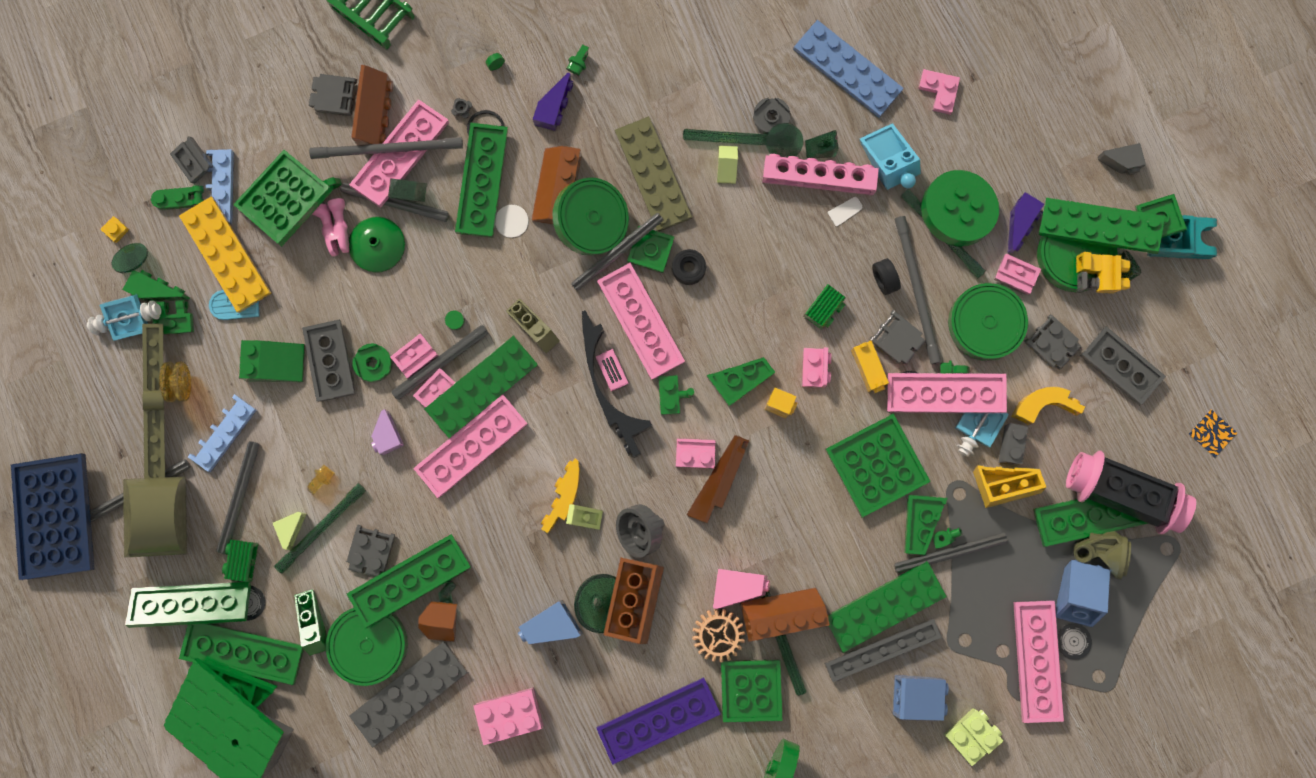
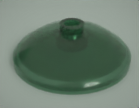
M593 575L581 584L574 600L575 615L579 623L588 631L604 633L616 577L612 575Z

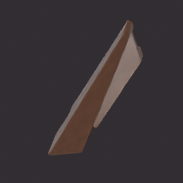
M737 435L732 438L687 513L689 517L707 524L714 506L722 509L749 440Z

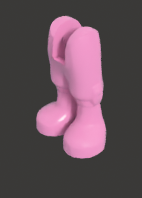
M342 198L329 200L327 202L328 205L320 204L312 213L313 216L319 217L322 221V235L332 257L339 254L336 240H338L339 247L343 253L349 252L348 226L343 217L345 201ZM331 212H332V214H333L334 221H335L334 226H333L332 220H331Z

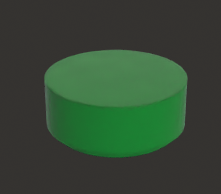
M494 53L487 58L485 64L490 71H494L502 67L505 59L500 53Z
M450 311L445 316V324L451 330H459L465 323L464 316L459 311Z

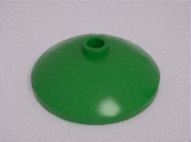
M371 217L361 221L355 226L349 237V253L351 258L360 268L369 272L379 273L390 270L398 264L405 251L403 232L396 223L384 217ZM373 239H377L375 244H371Z

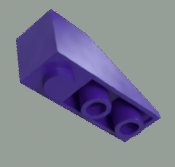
M567 73L538 101L533 116L535 126L556 131L557 126L561 125L563 115H561L562 109L567 107L568 91L571 92L574 82L571 79L570 73Z
M1026 192L1021 195L1010 212L1009 255L1014 251H1019L1024 243L1021 241L1024 235L1028 236L1034 228L1032 226L1033 221H1038L1043 214L1041 209L1044 203Z

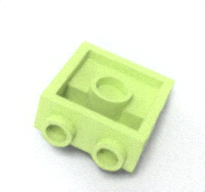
M974 708L944 734L971 766L978 762L986 753L990 754L1003 742L1000 737L1003 735L995 725L993 727L987 722L989 718L982 710L978 712Z

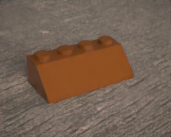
M361 65L351 138L356 145L383 144L386 140L385 128L389 124L387 110L391 108L389 95L393 91V81H391L387 73L366 65Z
M567 146L545 148L532 221L553 225L552 214L557 196L566 186L578 179L582 157L581 149Z
M620 558L603 635L637 644H648L664 567Z
M816 588L741 602L749 642L830 625L826 606Z

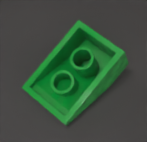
M241 340L239 379L247 382H303L305 344Z

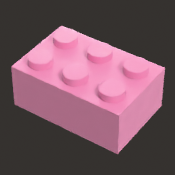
M534 687L474 705L483 745L543 728Z

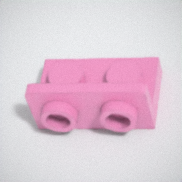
M827 347L823 349H803L802 387L825 388L827 383H830L831 372L828 371V364H831V353H828Z

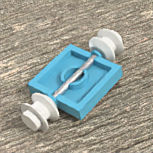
M137 294L100 304L103 315H97L96 318L90 317L87 322V328L94 335H99L100 332L106 333L109 329L113 341L142 333V324H148L147 321H151L152 318L159 319L161 307L155 301H149L148 304H140Z
M963 413L955 428L969 437H961L963 443L962 445H957L959 448L958 452L967 457L969 455L974 456L973 448L979 447L976 441L988 448L991 447L1009 414Z

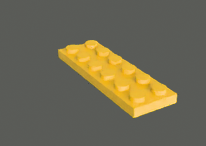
M209 197L179 215L236 312L240 313L272 294L214 197Z

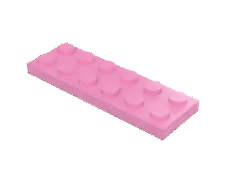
M418 99L383 144L436 140L449 124V120ZM427 150L374 154L349 185L381 208Z
M631 263L597 280L651 380L685 363Z
M888 373L887 412L1007 413L1006 374Z
M502 394L413 469L435 496L440 498L528 425V423Z
M1055 601L1013 602L1022 722H1063Z

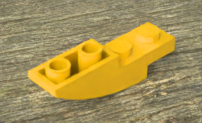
M576 458L567 463L564 469L567 471L563 478L559 477L554 485L557 488L555 492L560 494L561 497L560 499L556 497L551 505V508H553L551 514H546L541 522V525H543L542 530L549 534L559 517L565 521L567 520L569 505H574L580 482V463Z

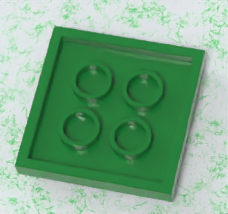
M780 660L721 662L723 722L783 721Z

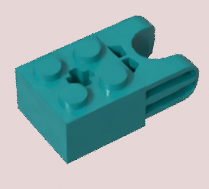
M1182 215L1187 230L1161 238L1159 253H1147V256L1211 259L1216 257L1217 248L1203 243L1201 232L1210 231L1216 227L1217 219Z

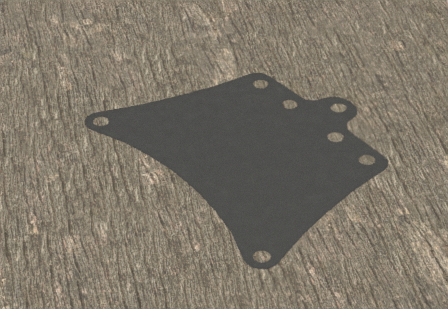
M957 480L948 485L946 498H948L947 506L950 527L952 530L960 527L963 535L956 537V540L951 543V547L1001 533L1006 534L1008 543L952 559L951 605L947 644L951 650L1001 666L1007 674V689L1010 695L1020 701L1013 602L1055 601L1056 608L1064 568L1071 560H1076L1073 547L1076 542L1089 537L1043 547L1036 521L1021 516L1001 505L985 508L980 491L967 482ZM957 487H961L966 491V497L961 501L953 497V491ZM1163 535L1128 539L1131 542V555L1126 577L1123 576L1121 580L1116 579L1110 571L1108 613L1093 627L1079 624L1085 627L1091 635L1092 646L1089 653L1080 659H1069L1059 651V660L1067 663V670L1064 673H1060L1061 682L1100 692H1107L1115 687L1128 648L1157 589L1181 553L1180 544L1174 537ZM1165 542L1172 544L1174 548L1173 553L1169 556L1163 555L1160 550L1161 545ZM1081 548L1078 550V553L1085 555L1088 553V550ZM1100 557L1086 562V564L1099 565L1109 570ZM1056 618L1057 635L1064 626L1078 623ZM963 633L971 636L972 642L968 647H963L958 642L959 636ZM1000 644H1005L1009 647V655L1005 658L999 657L996 653V648ZM1097 669L1105 673V680L1102 683H1096L1092 679V674Z

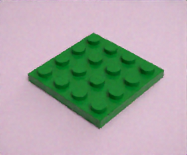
M283 150L233 205L282 247L333 190L292 155Z
M894 413L825 449L861 518L931 482Z

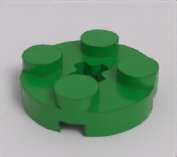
M371 343L360 347L353 358L355 373L365 381L378 382L391 373V355L385 348L377 344ZM371 358L377 361L374 368L368 366Z

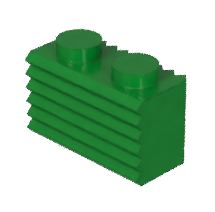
M827 284L803 317L821 330L824 326L828 328L834 321V318H832L835 312L840 313L846 305L843 302L846 297Z
M230 540L225 551L226 555H228L227 563H224L222 568V574L225 575L224 579L244 582L253 581L259 543Z

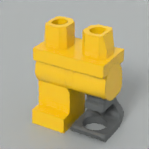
M1090 252L1079 254L1076 256V273H1079L1077 275V292L1081 293L1084 290L1095 288L1096 293L1114 294L1118 291L1129 289L1130 280L1129 278H1121V272L1129 271L1130 261L1121 259V256L1096 255ZM1088 274H1097L1096 278L1088 279Z

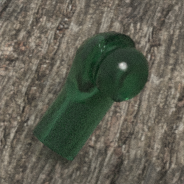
M448 581L439 592V602L453 604L451 593L457 586L453 581Z

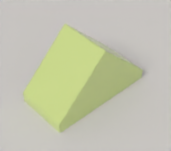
M719 146L717 183L736 184L738 147Z
M296 512L273 522L283 549L292 550L307 515L306 513Z

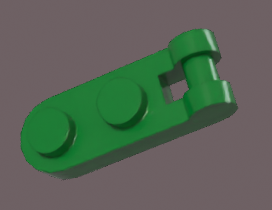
M196 185L186 188L157 190L151 196V203L160 210L191 208L204 201L202 199L204 187Z

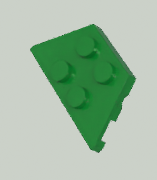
M208 659L204 662L256 708L277 689L276 685Z

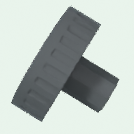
M637 504L623 509L618 514L616 532L626 552L633 557L641 558L656 552L660 548L662 531L665 524L663 519L650 508Z

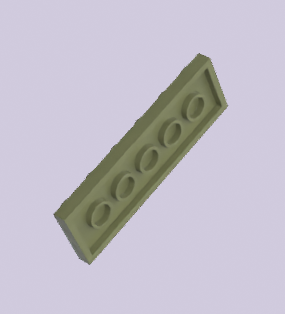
M645 117L615 129V134L650 217L659 213L663 218V221L655 227L656 231L660 232L692 219L650 117Z

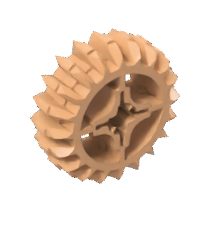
M714 609L715 615H712L710 610H708V618L701 615L700 617L703 622H695L700 628H693V632L698 633V635L692 636V639H699V642L695 643L694 646L695 648L702 647L698 651L699 654H702L704 651L707 652L704 656L705 659L713 655L712 662L716 661V656H719V661L723 662V656L726 655L729 661L731 660L729 656L731 652L734 656H737V653L734 651L735 648L742 650L738 642H745L743 638H739V635H745V631H739L743 624L736 625L739 618L735 617L732 620L733 612L725 616V609H722L721 615L718 614V609ZM724 619L718 628H712L707 625L712 620ZM729 623L735 631L734 641L726 636V629ZM703 630L712 636L709 647H706L703 642ZM710 630L714 632H719L720 630H722L724 632L722 633V635H724V638L727 639V641L719 638L715 642L714 638L716 636H713V633ZM719 643L730 645L725 651H714Z

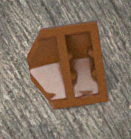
M431 601L419 616L418 628L428 639L455 642L457 604Z

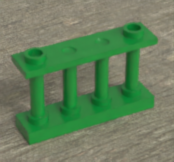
M326 0L334 11L385 50H388L391 46L388 39L389 34L405 15L412 20L415 18L412 12L413 8L405 1L402 3L399 0H384L371 17L364 20L360 17V13L371 0H361L355 8L351 9L346 6L348 0ZM392 4L399 11L383 30L380 29L378 31L374 28V24Z

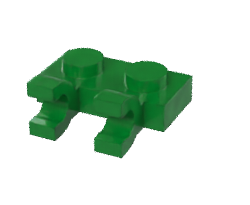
M175 300L177 314L169 315V303L164 301L156 302L161 307V314L159 319L152 318V324H163V335L194 333L193 314L187 313L188 301Z

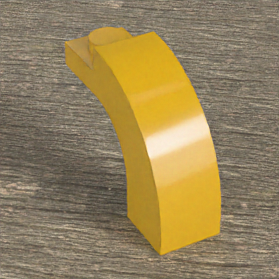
M1046 387L1025 396L1017 404L1011 417L1030 425L1035 422L1039 411L1045 405H1055L1076 416L1083 413L1085 406L1081 405V402L1075 398H1068L1070 390L1060 387Z

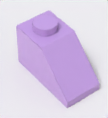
M386 409L382 410L371 436L373 439L371 444L376 453L379 452V454L385 455L404 446L389 411Z

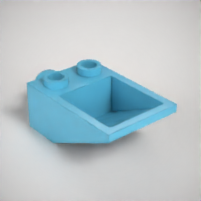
M893 123L860 138V143L872 166L879 168L878 178L887 190L899 184L904 188H912L915 185V177L921 174L920 158Z

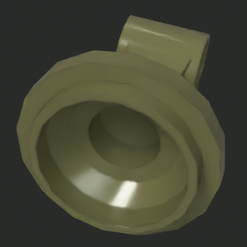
M1115 531L1106 532L1102 535L1090 533L1089 538L1075 543L1073 548L1076 560L1086 563L1093 558L1100 557L1116 579L1121 580L1123 576L1126 577L1131 555V542L1128 541L1127 537H1123ZM1086 548L1088 553L1081 555L1078 553V550Z

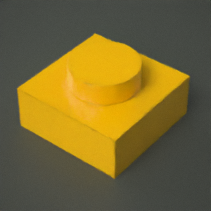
M113 216L100 230L113 242L117 243L130 229Z

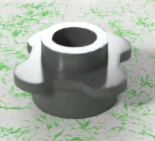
M457 98L454 101L451 113L454 116L459 115L466 119L469 117L468 112L472 108V103Z

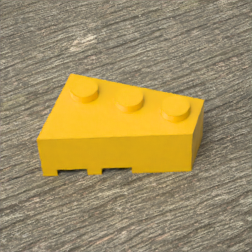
M977 466L973 471L985 508L1038 495L1046 489L1040 469Z

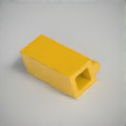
M872 340L853 347L851 352L867 391L878 393L885 390L884 386L889 384Z

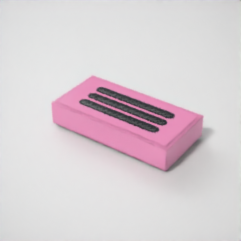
M613 349L596 356V360L611 392L629 384Z

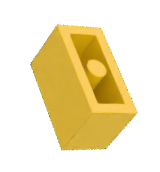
M774 388L764 410L786 419L788 415L794 413L798 402H795L797 396Z

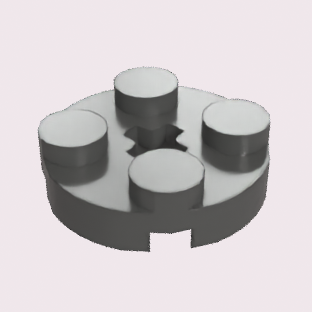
M779 98L762 99L754 110L753 121L756 128L763 134L771 137L782 133L790 122L789 106ZM775 113V120H769L767 114Z

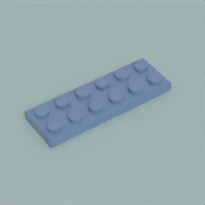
M818 20L793 48L794 51L879 118L904 89Z

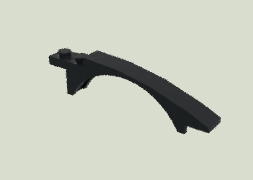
M584 310L582 311L584 344L587 364L596 396L609 427L611 428L617 424L618 427L615 430L619 438L623 437L627 444L624 445L628 456L632 454L636 458L641 453L633 437L653 428L650 420L633 418L620 412L601 393L594 374V355L604 330L601 324L593 326L587 312Z

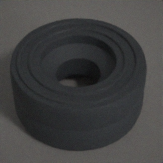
M683 250L673 259V275L682 284H696L705 275L706 261L702 254L696 250ZM685 263H693L695 266L692 272L685 271Z
M886 258L872 265L875 281L884 295L891 294L901 288L899 275L890 259Z

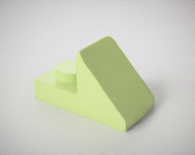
M570 504L566 524L600 530L603 511Z

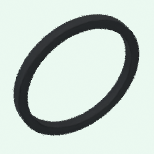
M478 111L469 119L467 133L469 136L470 123L481 114H492L499 119L501 126H504L501 117L493 111Z

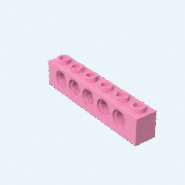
M770 154L765 157L762 183L874 195L877 189L879 168H874L872 165L855 166L854 163L850 162L837 164L836 161L832 160L820 162L814 158L802 160L796 156L785 158L780 157L778 154ZM784 166L788 171L785 173L780 172L778 167ZM797 169H804L806 171V174H799L797 172ZM818 170L823 171L825 176L819 177L815 172ZM834 173H841L843 178L837 179ZM853 175H859L862 181H856Z

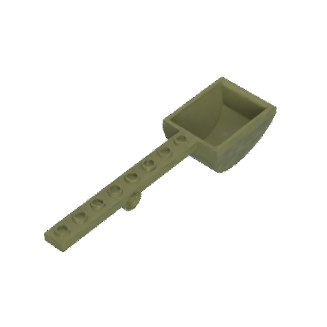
M142 324L144 478L123 479L124 558L187 554L186 477H165L163 324Z

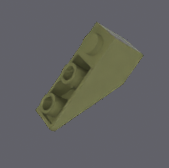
M520 298L506 310L513 320L545 353L549 352L560 341L553 331Z

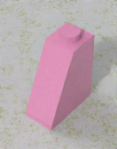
M718 569L713 608L722 609L765 596L770 587V580H767L768 576Z

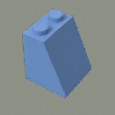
M1071 560L1064 568L1055 608L1056 618L1093 627L1108 613L1110 570L1099 565H1089L1078 560Z
M563 600L519 626L520 631L518 632L522 641H527L528 644L577 638L583 634Z
M895 675L893 715L904 720L944 721V716H947L948 706L945 703V695H948L949 691L948 683L942 678Z

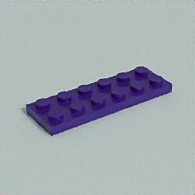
M703 677L599 725L596 729L612 765L721 714Z

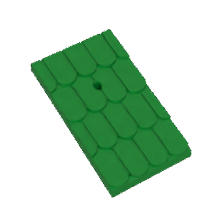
M198 657L194 659L189 668L188 674L163 725L166 731L183 743L187 750L204 762L208 769L220 778H264L278 763L294 731L293 728L259 711Z

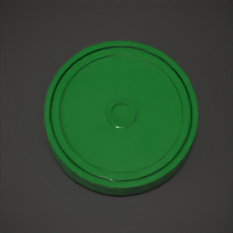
M952 170L938 176L927 188L921 202V213L924 223L936 238L953 246H969L981 241L994 228L999 216V202L993 188L982 177L965 170Z
M583 178L569 184L559 193L553 207V225L559 239L570 250L581 255L592 256L612 250L622 241L628 228L629 213L625 199L616 187L599 178Z
M1042 236L1037 248V261L1042 274L1052 285L1064 291L1077 292V275L1079 273H1076V256L1083 252L1115 256L1118 255V251L1115 247ZM1088 274V279L1096 278L1097 274Z
M983 283L967 289L956 299L949 313L948 327L953 342L964 354L977 360L993 361L1007 356L1020 346L1027 333L1028 315L1022 300L1012 290L999 284Z
M354 608L345 611L334 621L326 639V655L333 671L344 681L359 686L374 685L394 675L404 662L408 648L405 628L394 613L366 629Z
M783 738L767 764L764 778H793L799 758L800 746Z

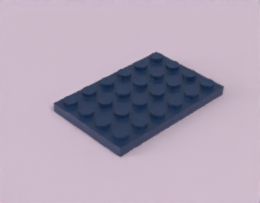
M80 453L11 464L19 580L95 570L86 454Z

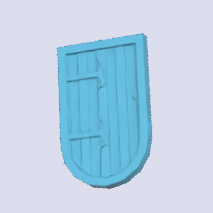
M224 290L217 291L209 300L210 312L220 320L260 317L259 301L238 313Z

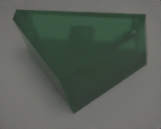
M833 130L805 140L807 159L835 157L839 149L837 131Z
M390 178L388 197L425 202L427 183Z

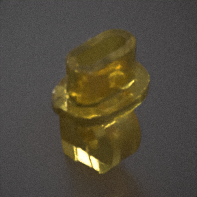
M324 464L319 470H314L316 477L307 486V490L313 495L323 484H330V479L335 475Z

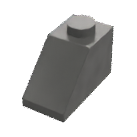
M1140 143L1106 150L1098 156L1100 162L1121 174H1136L1146 165Z

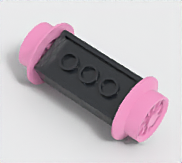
M1097 451L1093 456L1080 452L1074 459L1066 479V488L1077 492V500L1079 502L1090 499L1154 525L1158 534H1165L1169 530L1182 533L1190 524L1196 509L1195 497L1185 493V486L1182 483L1170 484L1104 457L1102 451Z

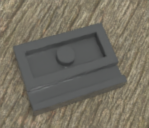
M188 136L185 142H182L170 153L190 183L195 184L208 172L209 168L213 167L193 137Z

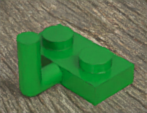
M678 375L659 376L661 415L680 414L679 398H692L694 396L693 388H688L685 391L678 390Z

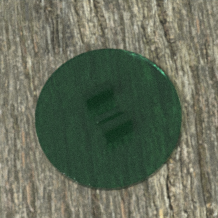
M790 123L775 125L766 137L768 152L770 154H778L780 157L797 156L803 147L804 141L801 131Z
M132 243L124 246L114 255L111 262L112 268L118 273H129L138 269L146 261L148 249L141 243Z

